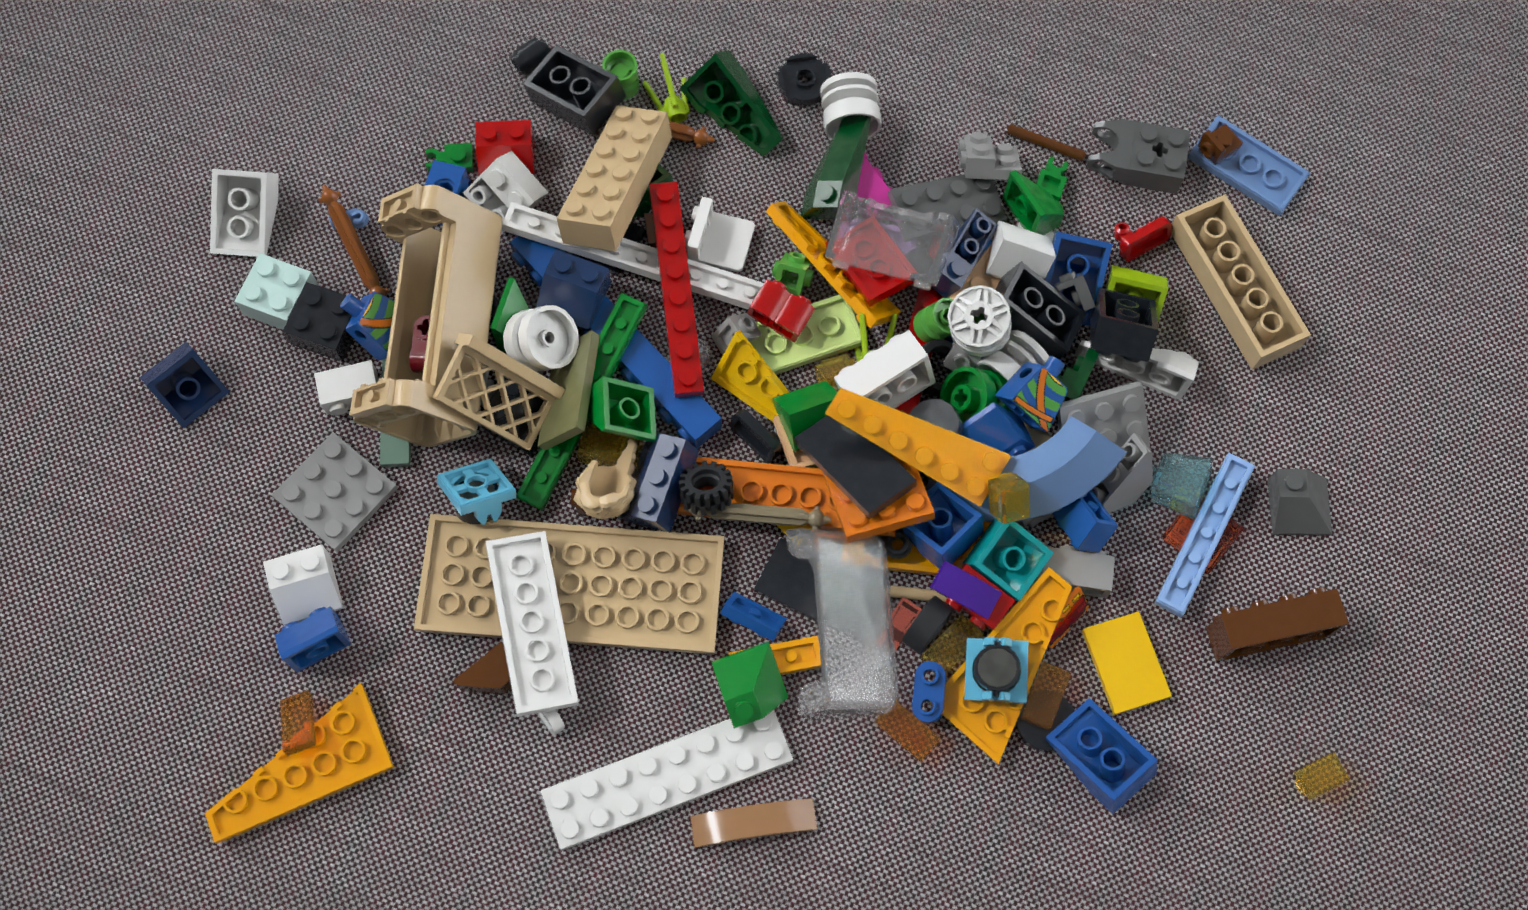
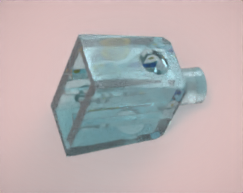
M1165 453L1159 468L1152 466L1151 499L1162 506L1195 520L1212 473V459Z

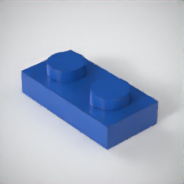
M735 591L724 604L720 613L729 618L733 623L741 624L756 632L760 637L768 638L772 641L776 639L787 618Z

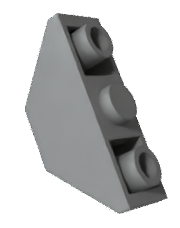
M1133 433L1122 446V449L1127 453L1114 471L1102 483L1100 482L1091 489L1108 513L1134 504L1153 482L1152 452L1136 433Z

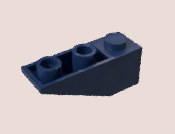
M975 208L937 258L924 283L944 298L960 290L998 224Z

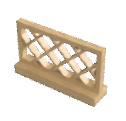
M459 333L455 341L458 347L432 398L530 451L554 400L561 399L565 389L475 335ZM465 354L472 359L474 370L462 374L460 363ZM493 370L498 384L486 388L482 373ZM476 375L479 390L467 394L464 379ZM457 382L461 397L453 400L446 398L444 395L449 385ZM515 383L518 385L520 397L509 401L505 386ZM499 389L502 404L491 407L487 393ZM481 395L484 410L473 413L469 399ZM538 396L544 401L539 411L532 414L528 399ZM522 402L525 417L514 420L510 406ZM504 409L508 423L497 426L495 425L492 413ZM527 422L529 432L523 441L518 438L515 426Z

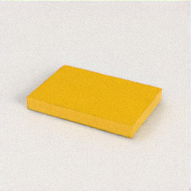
M1140 612L1122 616L1082 630L1113 716L1172 697Z

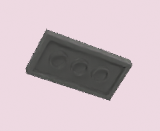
M965 174L892 188L887 193L904 244L956 234L975 208L996 224L999 221L1005 222L1007 220L993 179L965 178Z

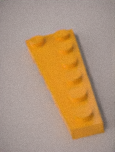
M786 201L771 203L766 213L772 218L773 223L782 229L857 313L856 318L859 322L860 313H864L866 326L873 328L890 322L894 313L897 315L901 313L888 298L869 307L826 250L825 243L827 240Z
M840 387L825 412L826 415L979 507L1011 458L1009 454L842 387Z

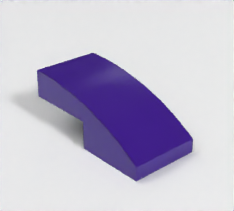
M947 561L943 562L930 586L931 589L985 619L989 618L1002 594L999 590Z

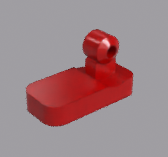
M1164 216L1137 229L1135 233L1124 222L1118 223L1114 227V238L1120 241L1119 254L1126 262L1166 242L1172 234V224Z

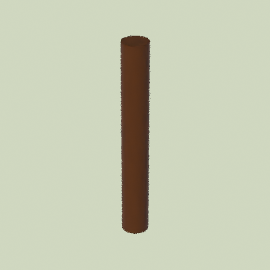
M1011 123L1006 134L1083 162L1086 151Z

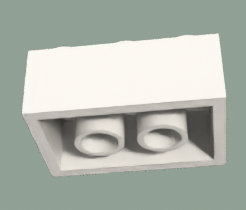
M910 330L903 334L895 335L887 344L878 350L868 352L862 360L852 366L843 368L834 377L838 390L842 387L894 409L936 382L929 356Z

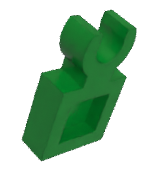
M472 143L445 144L444 152H439L434 148L425 150L426 157L429 159L435 158L436 161L466 167L467 173L474 172ZM433 162L425 163L427 171L430 172Z
M1051 156L1047 161L1045 169H1041L1036 184L1048 191L1054 200L1059 201L1067 181V177H1064V174L1068 168V162L1064 161L1062 167H1056L1053 165L1054 157Z

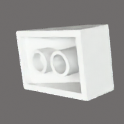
M212 169L210 253L258 257L259 253L267 255L278 203L279 173Z

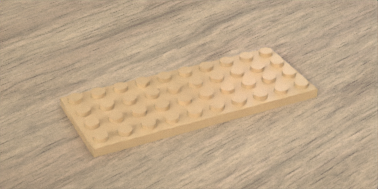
M430 514L414 630L416 632L503 638L486 541L545 531L568 644L715 655L724 536L498 519L495 522L490 521L486 525L463 522L457 516Z

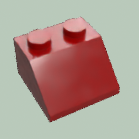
M531 120L475 122L476 156L479 176L496 158L513 151L535 177V136Z

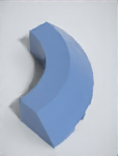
M1070 416L1065 425L1048 441L1033 450L1010 458L980 507L953 490H949L980 512L985 522H992L996 516H1009L1015 522H1019L1025 519L1052 514L1075 500L1083 498L1091 489L1100 482L1102 483L1114 471L1127 452L1098 431ZM929 477L926 492L938 481Z

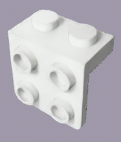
M702 197L700 205L693 208L691 222H694L692 231L687 230L685 234L688 259L734 272H741L753 237L755 224L749 220L713 212V199Z

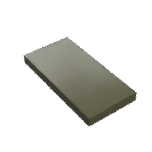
M593 330L579 337L577 353L569 364L559 369H553L550 372L549 380L563 387L565 391L561 399L554 400L541 426L538 447L543 450L550 449L585 431L600 336Z

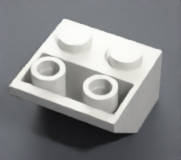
M510 151L496 158L463 194L470 201L500 215L503 218V223L511 202L533 209L548 194V191L514 152Z

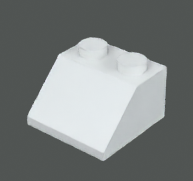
M322 544L263 562L269 590L284 626L294 621L301 622L309 618V614L312 611L321 607L328 608L331 606L334 611L344 609L330 553Z

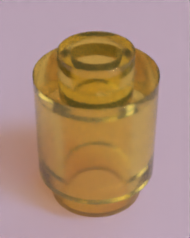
M846 353L821 360L820 364L814 365L818 383L826 380L832 387L837 386L834 377L843 368L854 365L856 363L854 357L849 358Z

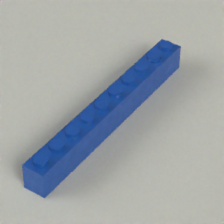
M517 236L510 241L513 252L511 254L512 259L520 268L525 266L530 272L528 275L531 280L540 287L544 272L555 249L563 250L521 236ZM606 295L590 330H584L583 334L593 330L600 335L615 306ZM637 329L618 365L621 369L620 374L626 382L654 388L655 406L659 409L657 413L667 425L672 423L678 430L676 432L678 437L686 439L698 449L722 428V418L701 396L675 398L671 364Z

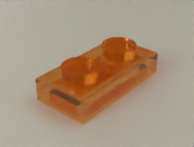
M895 699L889 703L874 721V724L920 763L941 740L939 736Z

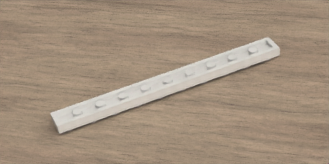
M511 202L502 223V231L660 281L656 248L622 238L616 251L564 244L557 223V216ZM687 259L691 291L749 309L764 284Z

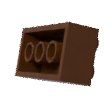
M1319 587L1308 591L1306 596L1298 597L1297 593H1292L1279 597V601L1269 603L1265 599L1251 603V608L1240 610L1239 606H1232L1221 610V614L1213 617L1214 621L1206 627L1216 662L1331 637L1349 624L1338 589L1327 591L1326 587Z

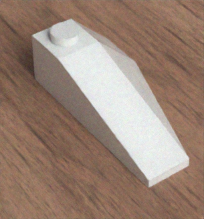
M1081 340L1075 356L1081 355L1084 357L1088 348H1090V341ZM1158 348L1152 349L1149 362H1130L1124 359L1123 356L1116 354L1110 356L1099 354L1095 362L1100 367L1135 382L1139 381L1142 385L1178 400H1181L1194 381L1199 361L1192 359L1185 352Z

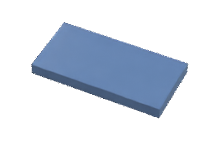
M1217 115L1207 130L1213 132L1226 124L1243 143L1241 148L1214 165L1210 159L1203 156L1198 146V141L1187 158L1280 216L1308 178L1310 172Z

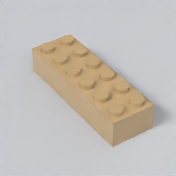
M616 105L556 218L564 244L610 251L617 250L672 138L667 112Z
M1226 194L1176 215L1172 223L1171 235L1250 368L1253 370L1300 349L1311 334Z

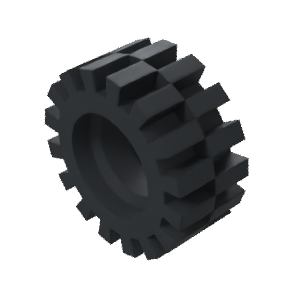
M702 461V466L694 463L692 464V470L687 467L684 469L685 474L681 473L679 480L681 502L687 510L691 509L693 514L701 511V516H706L707 511H711V515L717 514L716 509L722 512L726 510L725 505L730 506L732 504L731 499L734 500L733 479L731 471L729 469L726 470L725 465L721 464L717 467V462L712 461L711 465H707V461ZM704 486L715 487L710 490H699V488Z

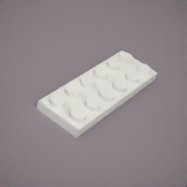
M542 531L486 541L517 717L578 706V697L546 532Z

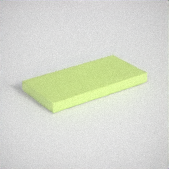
M840 294L812 303L811 306L815 308V311L796 342L784 338L772 328L760 322H755L761 332V336L749 342L776 375L862 346L860 325L855 312Z

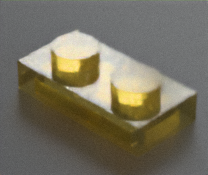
M961 614L925 651L920 659L923 662H937L943 667L947 675L966 655L967 638L981 639L984 634Z

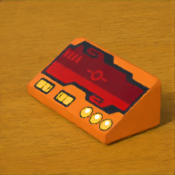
M1075 586L1069 593L1048 644L1049 648H1053L1088 610V602L1079 586Z

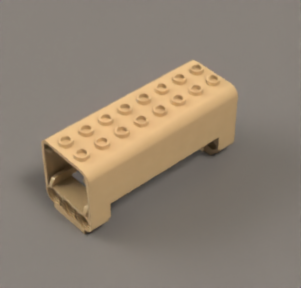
M416 183L381 199L378 223H381V230L386 233V237L403 245L384 378H380L379 382L370 385L362 384L360 388L353 390L350 416H353L354 423L424 447L438 446L476 435L477 422L432 397L458 347L455 341L459 333L475 335L488 343L503 220L500 215L438 185L422 186ZM443 223L442 232L431 228ZM430 315L423 373H414L409 364L413 326L419 317ZM465 354L460 363L462 374L474 370L472 359ZM476 375L464 379L467 394L479 390ZM457 382L449 385L444 395L446 398L453 400L461 397ZM481 395L469 399L473 413L479 412Z

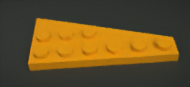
M1050 567L1047 568L1024 594L1022 599L1015 604L996 628L987 636L1029 641L1027 695L1072 589V586ZM965 661L946 682L943 716L999 765L1024 703L964 700Z
M361 682L341 702L335 703L330 708L331 710L316 723L310 724L275 754L276 756L265 766H261L253 772V776L240 787L234 788L205 813L214 843H222L395 768L365 687Z

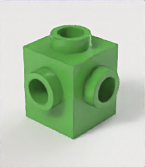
M785 252L780 261H775L772 276L775 277V280L783 283L790 294L797 296L801 295L805 286L810 287L814 270H810L811 262L805 255L798 252Z

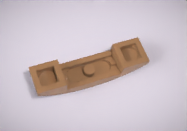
M813 799L762 803L690 816L694 848L785 833L788 835L818 830Z

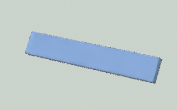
M1229 452L1225 456L1154 604L1179 617L1184 615L1255 465Z

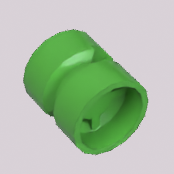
M614 50L604 57L602 68L618 76L626 94L624 100L632 98L640 87L635 56L625 50Z
M942 298L917 312L914 317L913 326L915 333L923 342L928 343L937 339L943 340L951 336L948 312L950 304L954 299Z

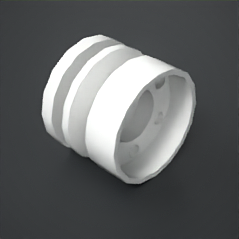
M845 72L828 78L821 85L820 94L822 108L824 109V132L827 137L832 139L842 118L849 115L871 116L867 138L874 136L881 129V113L877 104L879 100L877 82L872 76L861 72Z
M980 285L969 287L957 294L950 304L948 322L952 339L958 348L968 355L977 357L992 355L1001 350L1009 340L1012 329L1009 304L1003 295L995 289ZM983 313L986 321L980 320L976 324L973 316L979 317Z
M1012 330L1010 338L1004 347L992 355L984 356L977 363L976 368L999 372L1008 381L1024 363L1030 362L1044 365L1049 355L1032 337L1019 330Z

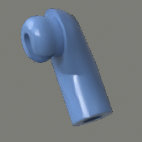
M356 208L346 211L353 227L360 229L368 224L369 216L364 211ZM329 217L333 230H336L331 218Z

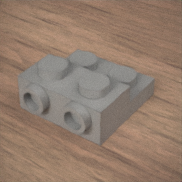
M981 132L964 135L963 139L958 140L957 154L960 156L959 167L964 168L965 178L1008 180L1010 172L1014 170L1022 174L1017 147L1005 143L993 146L991 136Z

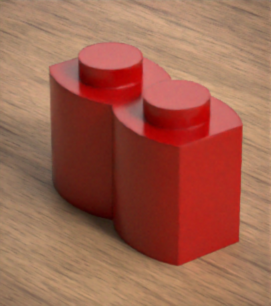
M766 279L751 303L747 314L761 324L772 328L784 338L796 342L815 308L811 306V301L806 297L790 294L783 283L777 280L770 281Z

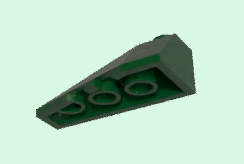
M729 50L715 53L679 88L697 111L708 115L716 121L717 125L734 133L740 141L763 157L784 140L746 71Z
M849 115L842 118L805 191L801 216L804 219L852 220L871 116Z

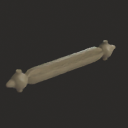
M732 503L730 506L725 505L726 510L722 512L716 509L717 514L711 515V511L706 513L712 519L791 526H803L809 523L812 526V531H818V527L831 522V517L824 515L820 511L821 507L815 506L814 510L808 513L800 508ZM684 506V510L690 512L695 517V521H701V518L704 517L701 516V511L693 514L691 509L687 510Z

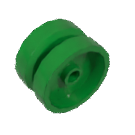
M962 366L953 370L946 377L941 387L939 399L946 401L957 409L962 423L993 402L1013 413L995 396L1007 382L999 372Z

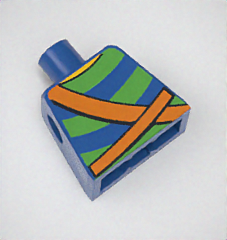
M372 292L361 300L350 293L340 305V308L352 315L346 326V331L378 361L387 358L395 301L378 292Z
M1050 356L1044 365L1026 362L1002 386L995 396L1030 428L1048 432L1068 392L1067 387L1057 379L1065 365L1053 356Z

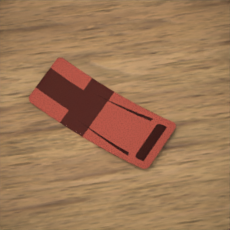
M902 597L874 639L873 644L892 656L901 644L906 631L922 609L905 597Z

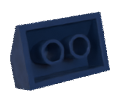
M660 433L656 434L657 440L654 443L646 441L633 474V478L637 481L634 488V498L630 502L629 509L618 516V519L670 533L681 504L680 475L681 473L685 474L684 469L687 467L692 470V464L696 462L699 450L686 439Z

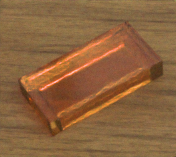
M1042 662L1021 719L1049 731L1071 673Z
M306 690L280 700L282 751L289 756L316 746L313 695L310 691Z

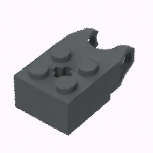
M1127 119L1095 122L1091 135L1110 145L1113 151L1090 155L1086 167L1110 180L1123 182L1122 185L1177 194L1185 178L1191 131ZM1100 129H1107L1109 131L1103 132Z

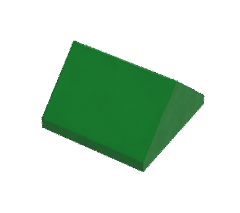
M826 380L772 398L793 452L801 450L795 444L794 437L827 416L825 412L837 391Z

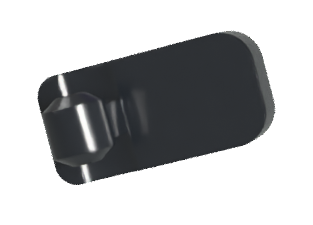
M741 409L732 416L730 422L732 430L766 463L769 464L778 457L782 444L775 427L773 431L768 432L746 409Z

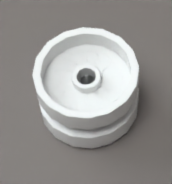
M555 305L526 309L514 314L506 323L503 334L504 349L507 355L535 372L559 369L566 366L575 357L579 345L578 329L574 319L566 310Z

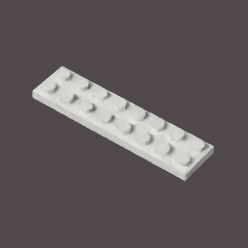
M773 710L764 718L737 728H733L731 719H727L543 789L541 794L560 850L563 851L791 763L793 758Z

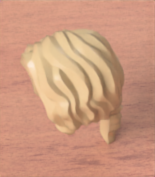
M628 440V445L617 460L616 465L598 466V461L593 460L576 479L577 491L573 500L584 509L587 515L597 519L615 518L629 509L630 502L634 498V488L637 482L631 475L635 469V452L638 447L635 440Z

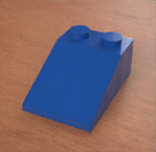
M1055 231L1052 244L1056 258L1044 280L1056 289L1055 284L1060 282V276L1075 271L1076 275L1083 274L1095 304L1099 287L1102 288L1113 244ZM1074 285L1059 291L1074 303L1070 292L1075 289ZM1093 308L1084 311L1086 315L1082 325L1090 326Z
M1090 698L1046 736L1048 743L1087 790L1112 814L1157 774L1158 760Z

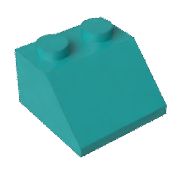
M996 516L962 564L969 565L1010 597L1020 601L1054 552L1009 516Z

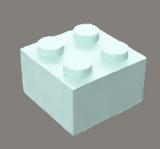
M259 253L234 302L243 315L283 330L305 283L319 285L311 271Z

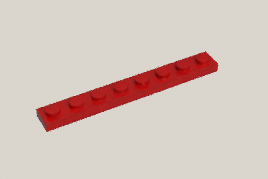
M678 182L652 183L649 185L674 396L675 398L704 395V385Z

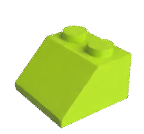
M1112 265L1105 289L1155 300L1157 321H1159L1168 292L1167 277Z

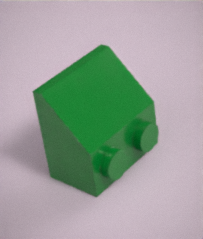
M602 376L592 385L587 418L603 432L654 443L657 440L654 388Z

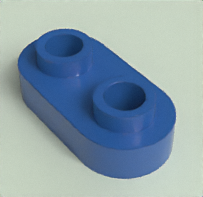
M934 661L922 663L915 672L912 710L916 718L926 724L937 722L944 711L946 673L943 667ZM933 671L936 674L933 681L925 680L927 672ZM927 701L933 704V708L929 712L922 710L923 703Z

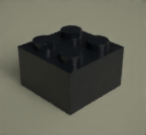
M306 282L282 331L289 343L293 346L343 362L354 340L346 331V326L352 315L340 308L346 295Z

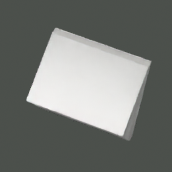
M999 221L985 274L1001 279L1008 271L1022 261L1040 277L1045 279L1056 258L1051 238Z

